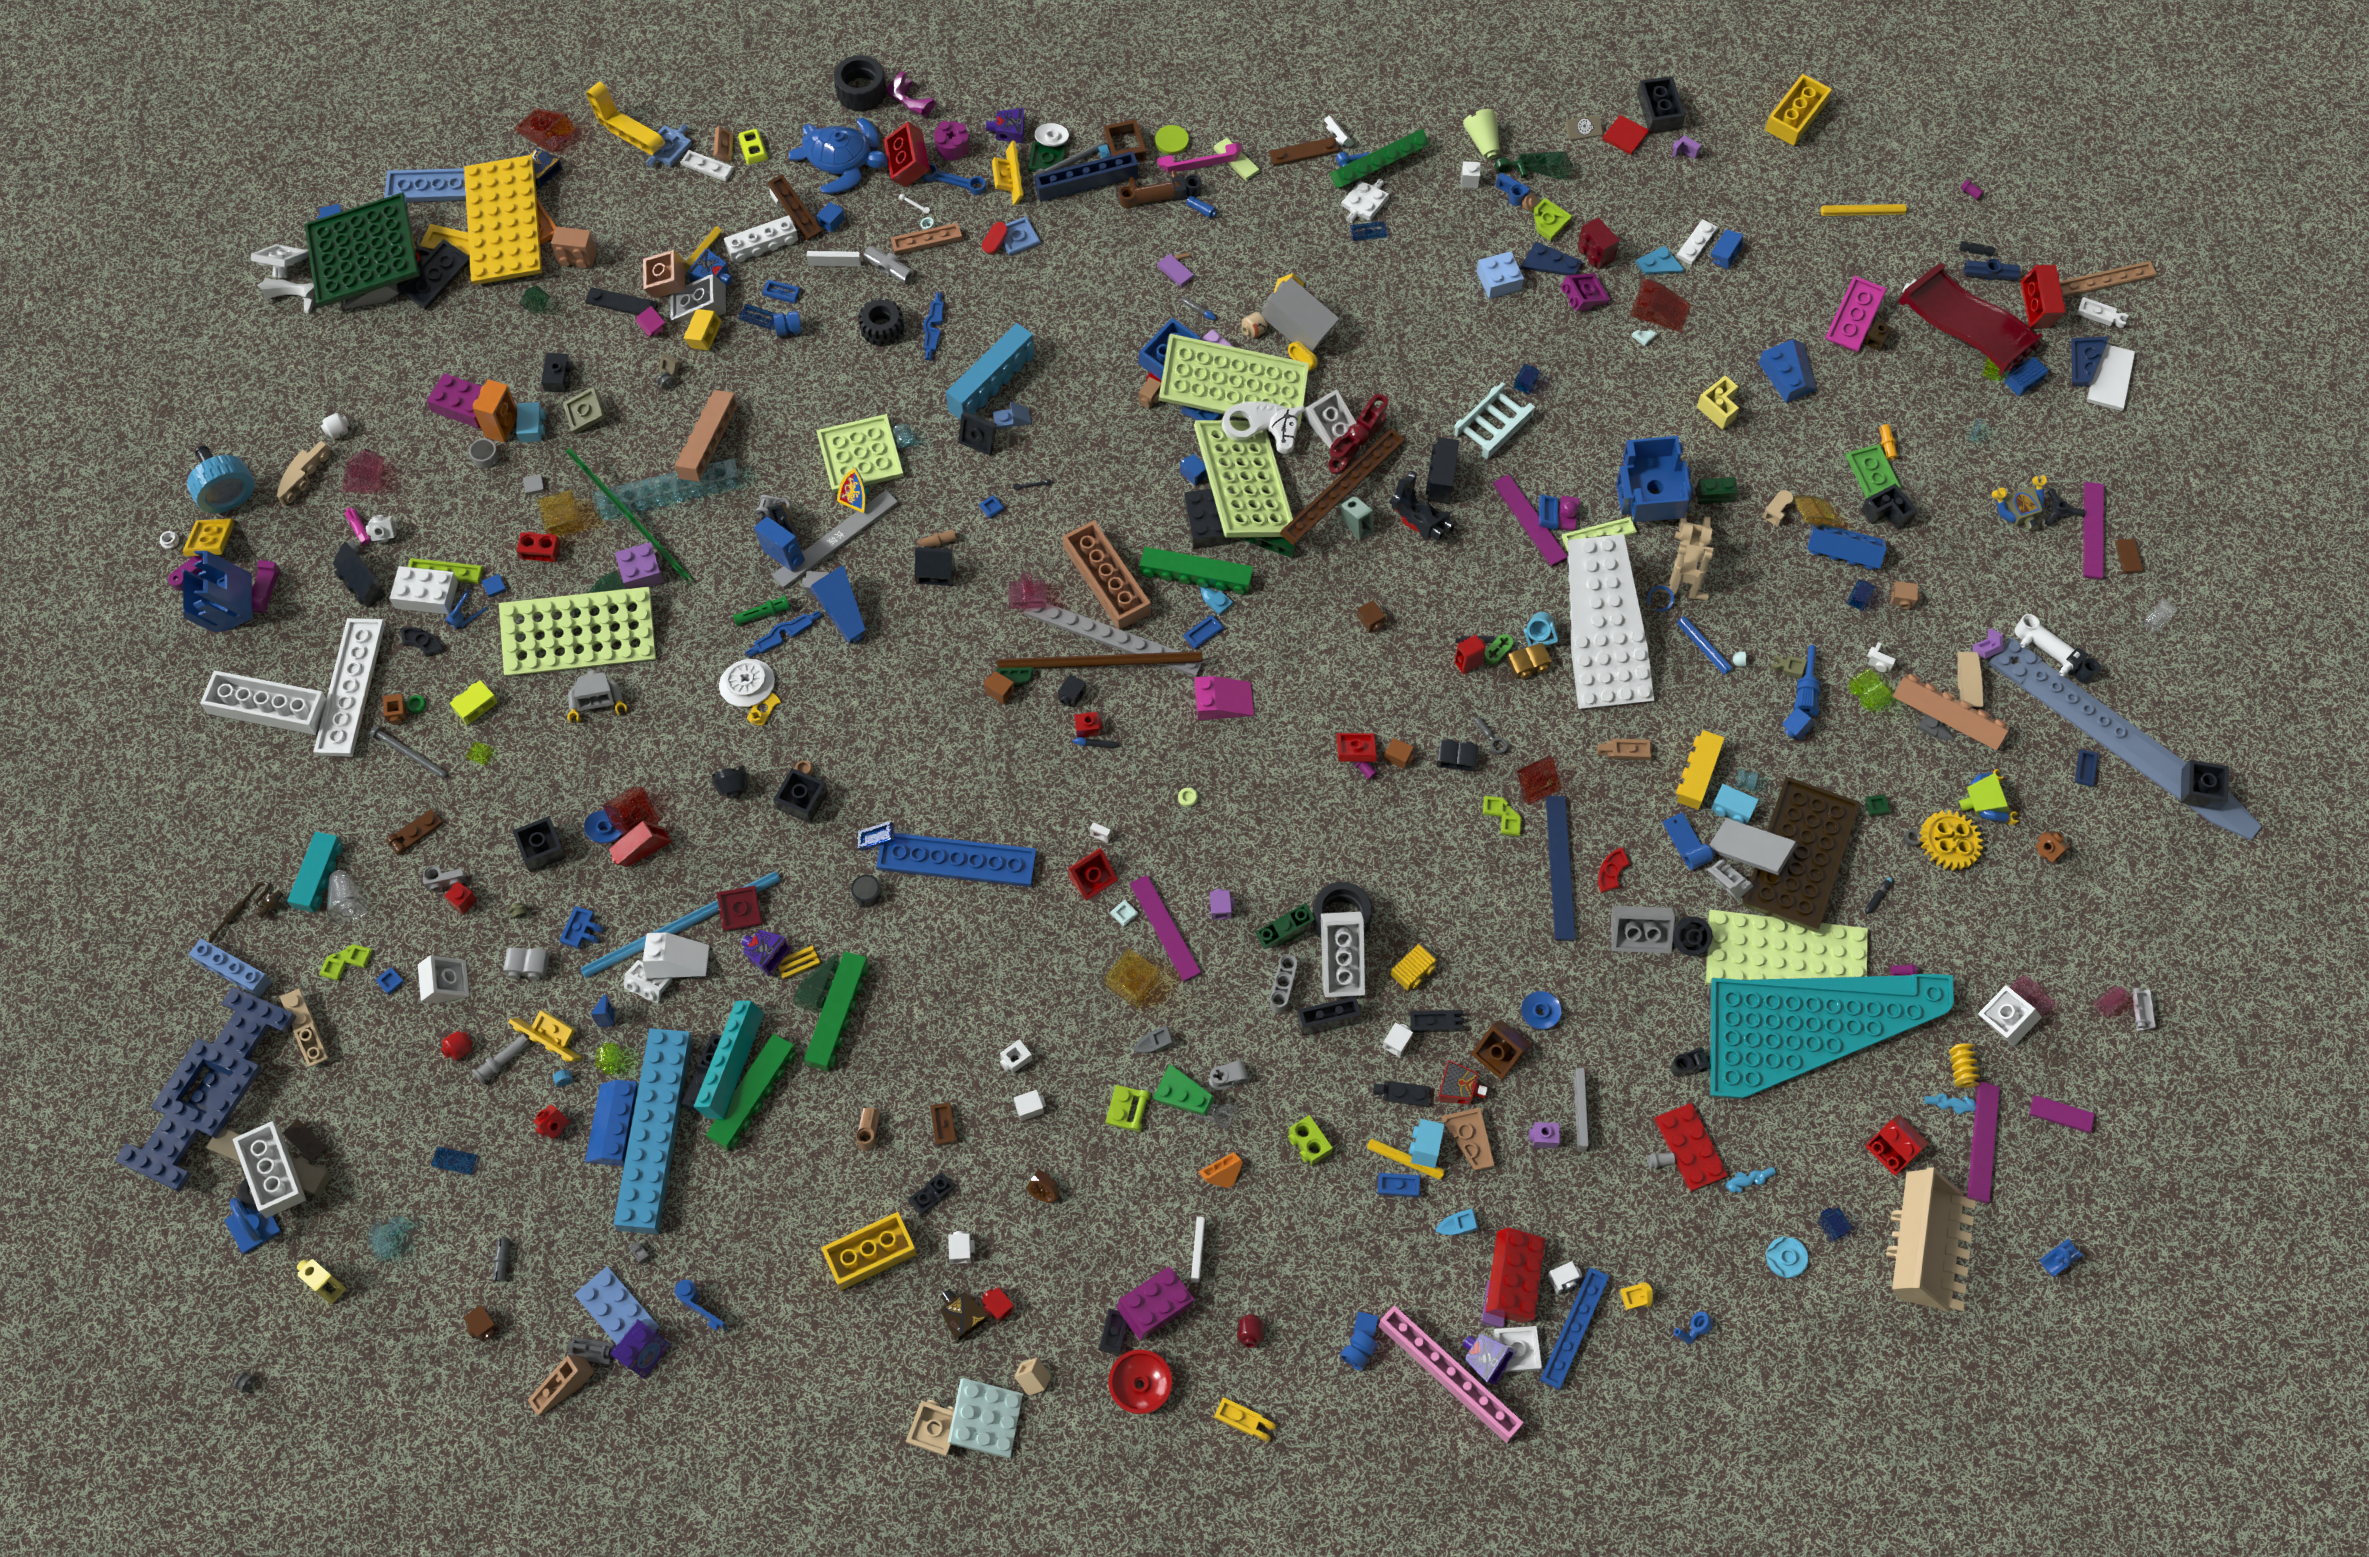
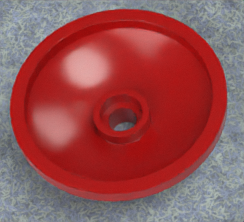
M1143 1349L1129 1351L1120 1356L1111 1367L1108 1377L1109 1392L1114 1402L1121 1409L1132 1414L1151 1413L1159 1409L1170 1395L1172 1389L1171 1371L1164 1359L1152 1351ZM1142 1381L1145 1384L1144 1387L1138 1388L1136 1386L1137 1382Z

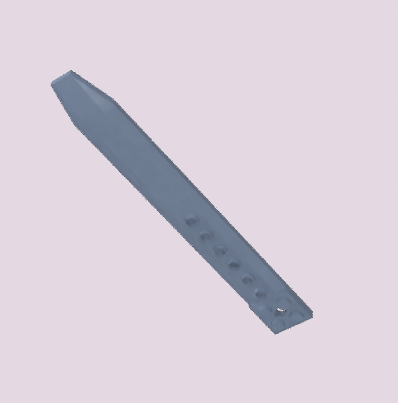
M2012 637L2003 645V651L1997 653L1988 663L1990 666L2181 801L2182 768L2186 765L2185 761L2069 679L2060 676L2059 672L2043 662L2042 658L2026 647L2022 648L2020 643ZM2011 658H2017L2020 664H2012ZM2229 792L2228 802L2220 810L2187 805L2211 823L2249 840L2262 827Z

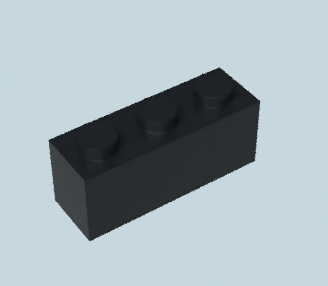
M1355 996L1298 1009L1297 1020L1301 1035L1304 1036L1358 1024L1361 1020V1011Z

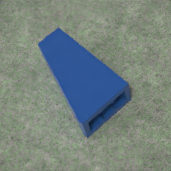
M842 565L813 583L810 590L848 643L852 641L857 643L863 639L865 627L845 568Z

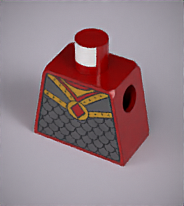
M1448 1060L1437 1101L1470 1105L1472 1096L1485 1098L1487 1087L1476 1084L1477 1072Z

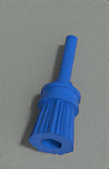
M1809 645L1806 675L1797 681V697L1794 705V710L1798 707L1809 717L1819 714L1818 696L1820 695L1821 682L1815 679L1816 677L1814 676L1815 645Z

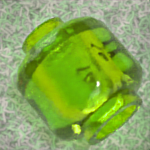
M603 1043L596 1050V1068L601 1070L603 1074H613L614 1071L619 1070L622 1065V1050L615 1043Z

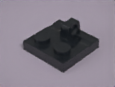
M964 411L961 414L958 443L990 456L994 449L997 424Z

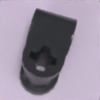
M1696 1048L1690 1052L1677 1055L1670 1065L1671 1073L1676 1077H1684L1710 1069L1711 1064L1706 1060L1704 1048ZM1677 1063L1684 1065L1685 1069L1679 1068Z

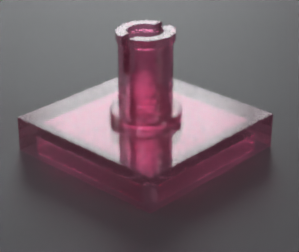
M1023 573L1020 576L1021 581H1010L1009 609L1047 607L1046 580L1032 581L1033 576L1031 573H1027V579L1026 573Z

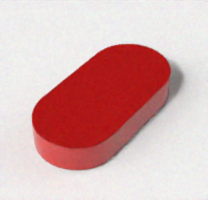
M1003 222L995 223L982 242V249L988 255H994L998 252L1009 233L1008 227Z

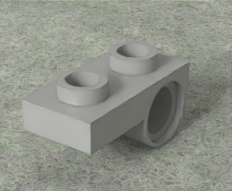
M432 865L427 867L423 873L424 886L431 892H439L445 887H452L457 881L460 884L467 882L466 874L462 869L442 873L439 867ZM438 875L436 879L431 880L433 876Z

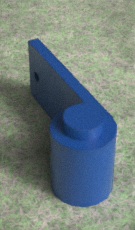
M1683 812L1662 822L1690 870L1713 861L1714 851L1712 847L1699 842Z
M686 1279L677 1283L675 1294L683 1305L709 1321L707 1325L715 1331H718V1327L724 1331L727 1330L728 1327L723 1321L696 1305L699 1299V1291L692 1281Z

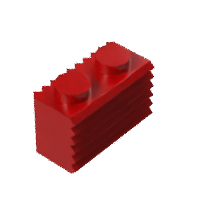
M1477 635L1470 636V638H1467L1464 642L1461 641V644L1458 643L1454 663L1463 675L1482 665L1486 645Z

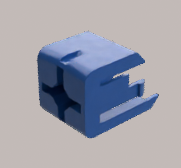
M194 551L195 554L203 557V560L193 564V566L203 571L197 576L183 569V618L212 632L227 631L251 620L253 617L252 574L209 551Z

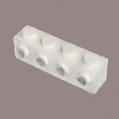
M789 215L724 238L726 249L733 263L743 262L746 258L757 257L763 252L775 251L783 245H792L795 241H798L796 229Z

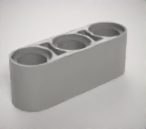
M1291 954L1283 955L1279 961L1270 997V1008L1275 1013H1283L1288 1007L1297 970V960ZM1288 963L1291 964L1293 967L1287 969L1283 965ZM1284 981L1288 983V986L1282 987L1278 983ZM1282 1000L1284 1003L1282 1005H1277L1274 1003V1001Z

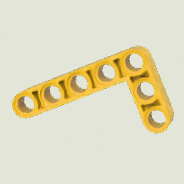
M597 82L586 92V96L599 124L606 126L608 131L650 155H654L665 145V141L660 134L619 112L609 90L602 82Z

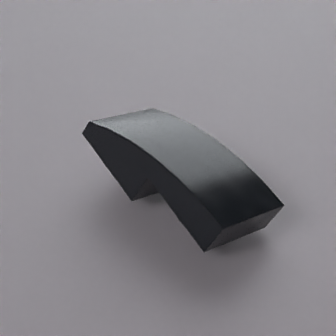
M941 1172L929 1180L924 1188L909 1197L908 1202L922 1216L946 1197L955 1187Z

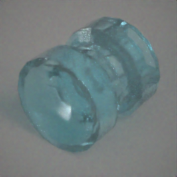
M902 423L893 428V434L897 438L896 442L899 448L912 446L915 443L910 425Z
M1739 768L1734 787H1746L1747 790L1754 791L1758 773L1753 771L1749 773L1745 769Z

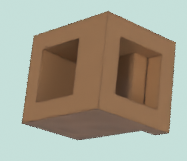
M1150 377L1139 391V402L1142 406L1149 408L1154 403L1157 404L1159 402L1161 382Z

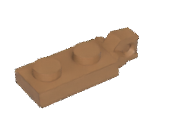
M1612 739V741H1607V744H1598L1597 755H1607L1610 759L1651 760L1650 740Z

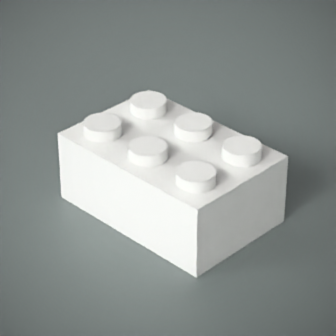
M399 566L389 599L396 609L450 614L458 581L453 572Z

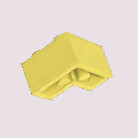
M1725 375L1700 395L1697 408L1722 430L1735 420L1739 407L1732 402L1738 386Z

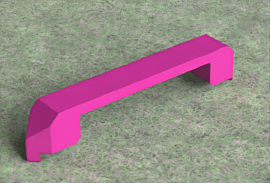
M1238 142V144L1226 145V153L1175 163L1173 156L1170 155L1161 159L1159 157L1157 161L1158 165L1168 173H1171L1173 170L1180 172L1236 161L1242 147L1241 143Z

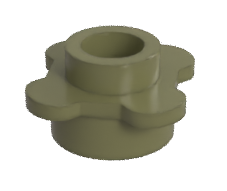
M519 902L511 905V909L507 910L512 918L527 914L526 908H528V905Z

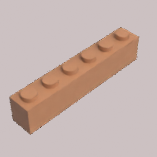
M714 390L711 397L708 398L705 409L702 410L692 434L688 437L686 446L682 449L679 460L675 463V470L678 473L679 479L700 482L738 406L734 393Z
M1914 674L1904 675L1892 697L1995 750L1998 749L2009 730V726H2007L2005 721L1989 717L1990 714L1988 712L1972 708V705L1967 701L1962 700L1960 702L1954 699L1955 696L1953 694L1937 690V686L1927 682L1925 684L1919 681L1920 678Z

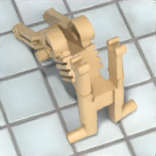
M1685 513L1684 518L1678 519L1680 532L1676 531L1674 539H1680L1682 542H1680L1677 559L1674 563V569L1669 582L1670 586H1666L1672 590L1674 595H1676L1679 583L1684 582L1692 584L1689 598L1708 600L1709 594L1698 592V590L1702 587L1709 561L1713 555V548L1706 547V545H1712L1713 538H1711L1712 528H1710L1711 517L1705 516L1703 525L1688 523L1687 513ZM1701 562L1700 569L1697 570V563ZM1657 590L1658 592L1669 594L1666 590Z

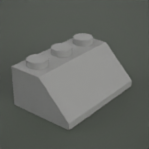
M1612 906V951L1671 953L1675 921L1672 908Z

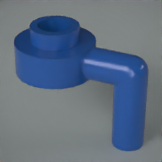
M1697 1312L1691 1319L1692 1329L1689 1334L1680 1328H1676L1674 1335L1685 1343L1692 1344L1699 1334L1703 1335L1711 1330L1713 1319L1705 1312Z

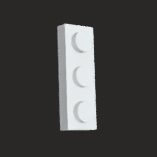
M1702 219L1676 257L1692 265L1716 232L1717 226Z

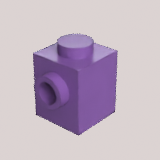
M1216 889L1210 892L1211 920L1231 919V909H1234V897H1230L1229 890Z
M1535 1122L1532 1129H1529V1141H1533V1147L1558 1148L1560 1143L1559 1123Z

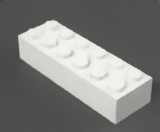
M214 671L200 704L211 715L316 735L327 698L322 691Z

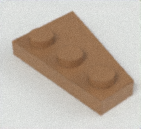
M1480 1107L1441 1116V1119L1474 1172L1495 1168Z

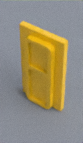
M433 224L429 225L420 247L433 250L445 239L470 257L468 232Z

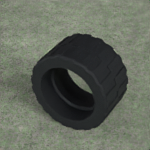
M853 55L845 58L836 66L833 74L838 101H840L842 106L852 111L864 112L878 107L886 97V81L884 69L878 60L870 56ZM857 78L873 80L870 85L862 88H853L847 85L850 81Z
M1338 881L1323 887L1316 895L1312 911L1316 919L1312 926L1317 936L1321 938V914H1323L1325 907L1336 901H1345L1353 904L1361 912L1364 921L1365 937L1369 931L1372 917V903L1366 892L1358 885L1350 882Z

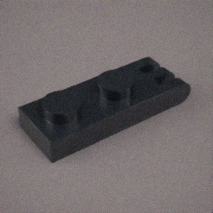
M1463 1010L1410 1011V1030L1413 1033L1464 1031V1025H1457L1464 1023V1018L1456 1017L1463 1016L1464 1012Z

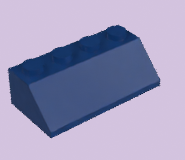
M1813 521L1807 544V550H1810V553L1814 555L1826 554L1830 559L1839 560L1841 558L1852 565L1860 563L1865 568L1875 570V568L1880 569L1887 549L1884 539Z
M614 1080L600 1084L585 1163L624 1166L639 1088L636 1081Z

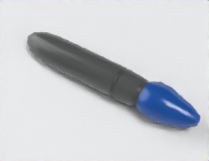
M1181 297L1182 303L1207 319L1216 320L1215 315L1211 311H1207L1186 297Z

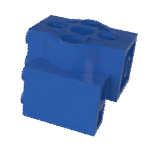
M1678 436L1626 440L1623 454L1624 466L1619 468L1616 486L1621 515L1632 514L1633 523L1684 518L1686 511L1689 510L1691 494H1693V484L1689 482L1691 476L1690 467H1687L1686 460L1681 461L1680 456L1683 453L1682 442L1679 443ZM1649 490H1657L1659 494H1652Z

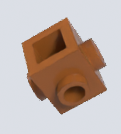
M2054 830L2049 833L2046 831L2037 838L2039 842L2035 845L2039 855L2049 859L2051 862L2057 861L2070 848L2064 841L2065 837Z

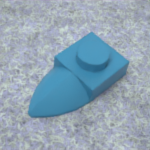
M1201 587L1204 601L1219 616L1233 605V602L1221 591L1217 592L1211 588Z
M1471 1208L1445 1218L1435 1230L1444 1235L1458 1234L1462 1236L1479 1230L1475 1212Z

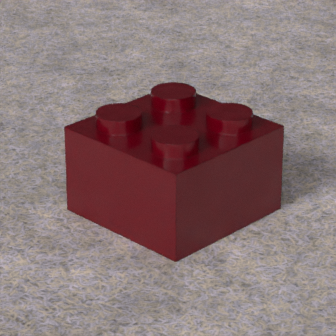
M1597 217L1582 226L1577 247L1578 251L1581 254H1585L1588 258L1590 265L1595 266L1599 270L1615 261L1620 240Z

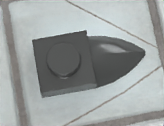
M1925 714L1917 728L1941 740H1955L1952 732L1943 725V722Z
M1164 1025L1144 1035L1135 1045L1134 1051L1140 1053L1156 1051L1158 1053L1175 1045L1170 1028Z

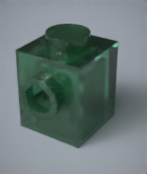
M535 285L526 289L519 304L531 313L541 312L546 307L550 295Z

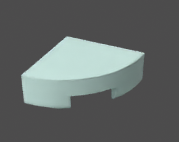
M1637 330L1632 333V337L1643 346H1646L1657 336V333L1651 330Z

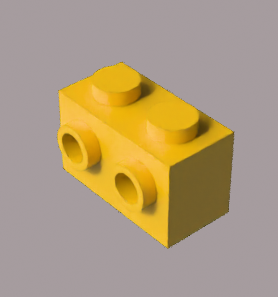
M696 309L683 339L691 348L709 350L722 321L715 311Z

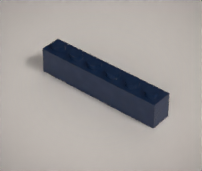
M1131 151L1035 175V189L1041 202L1126 181L1131 177L1138 178V163L1134 152Z

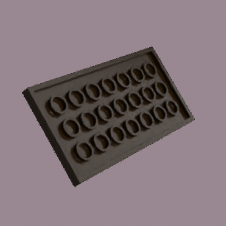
M1786 776L1767 832L1796 841L1797 846L1779 875L1754 867L1750 878L1753 887L1745 893L1741 906L1817 933L1860 802Z

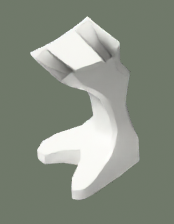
M265 278L262 283L258 284L262 289L265 302L269 298L280 295H299L304 299L305 313H310L316 302L313 283L294 284L286 280Z

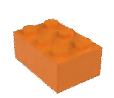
M488 379L486 384L482 386L478 399L473 403V411L484 436L505 443L517 420V406L508 385Z

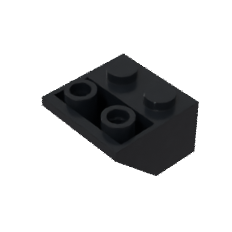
M927 546L916 547L914 574L916 584L953 586L955 573L953 550L948 548H930Z

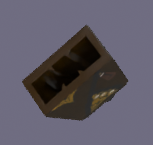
M948 1289L941 1294L940 1297L946 1305L940 1311L956 1343L989 1320L987 1313L965 1292L956 1297L952 1290Z

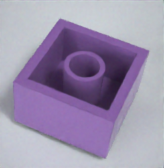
M651 542L615 552L626 589L650 587L663 583Z

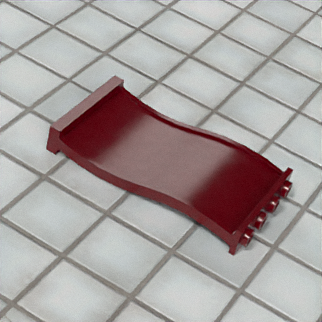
M1941 262L1904 290L1898 301L1901 305L1908 304L1920 317L1937 329L1959 338L1981 351L2000 369L1998 373L2000 376L2006 371L2010 372L2015 364L2018 365L2024 357L2027 358L2032 350L2035 351L2041 344L2039 340L2043 334L2039 333L2036 335L2026 324L2011 313L1966 291L1944 271L1946 266Z

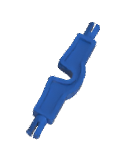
M936 292L935 301H931L929 315L923 324L925 334L924 351H926L925 360L927 361L928 356L929 361H932L933 352H936L941 334L939 329L931 327L932 325H942L944 303L942 302L943 294L941 292Z
M817 610L809 616L805 613L791 622H782L776 625L769 634L755 641V646L745 651L746 655L750 658L757 653L763 654L783 644V639L780 636L782 632H786L790 638H794L812 626L813 621L821 618L820 612Z

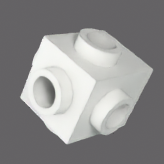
M377 515L370 519L366 526V532L368 536H371L372 541L383 543L396 536L393 516L383 517V515Z

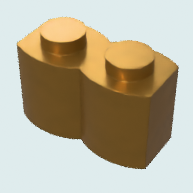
M1537 643L1526 649L1514 651L1508 654L1507 658L1515 678H1521L1522 680L1531 677L1536 672L1540 674L1545 673L1549 670L1552 663L1543 643Z

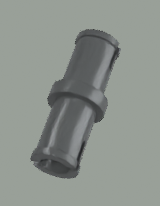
M497 1238L496 1253L492 1261L494 1262L492 1281L500 1282L502 1280V1282H506L507 1263H510V1258H508L510 1239L502 1238L501 1240V1238Z

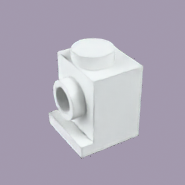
M1020 1039L1000 1053L1002 1059L1000 1061L1001 1066L1005 1071L1010 1070L1012 1073L1032 1061L1031 1053ZM1013 1057L1018 1058L1015 1062L1011 1061Z
M1569 1262L1551 1270L1548 1278L1558 1295L1563 1290V1287L1565 1290H1568L1577 1285L1576 1281L1582 1278V1274L1578 1266H1574L1573 1262Z

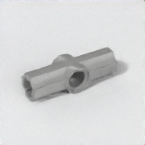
M869 246L866 249L864 259L875 265L880 272L883 271L887 276L891 275L904 284L912 279L914 271L900 263L894 254L889 253L887 255L874 246Z

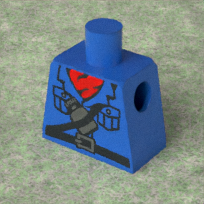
M706 248L687 271L690 282H695L711 274H714L727 286L733 280V277L728 275L729 271L726 262Z

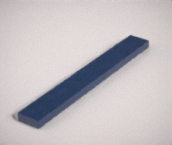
M1546 796L1555 941H1575L1565 796Z

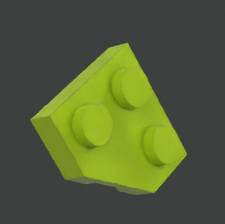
M1546 198L1534 208L1533 212L1537 233L1549 241L1572 219V215Z

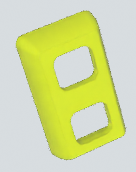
M758 129L739 133L738 139L748 165L768 160V155ZM755 134L756 139L751 141H746L744 138L745 136ZM756 146L760 148L759 153H749V148Z

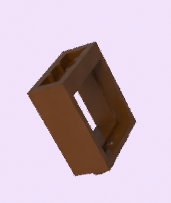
M1136 119L1103 126L1104 139L1110 156L1133 151L1137 162L1146 161V148ZM1134 132L1138 147L1115 151L1111 136Z

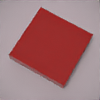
M1619 115L1604 134L1602 140L1632 155L1647 136L1649 130Z
M1337 733L1338 761L1376 762L1375 733Z

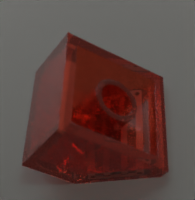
M632 786L602 804L609 821L623 836L628 834L642 821L652 824L660 821L644 787Z

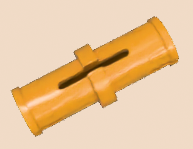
M1882 425L1879 427V431L1882 437L1881 445L1884 447L1886 458L1888 461L1898 459L1895 446L1896 439L1893 438L1891 425Z

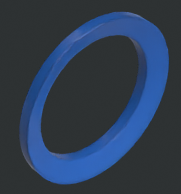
M1655 586L1648 592L1647 603L1648 605L1651 604L1650 598L1653 592L1660 589L1666 590L1671 596L1669 605L1663 609L1657 608L1655 610L1657 612H1665L1672 607L1674 594L1666 586Z

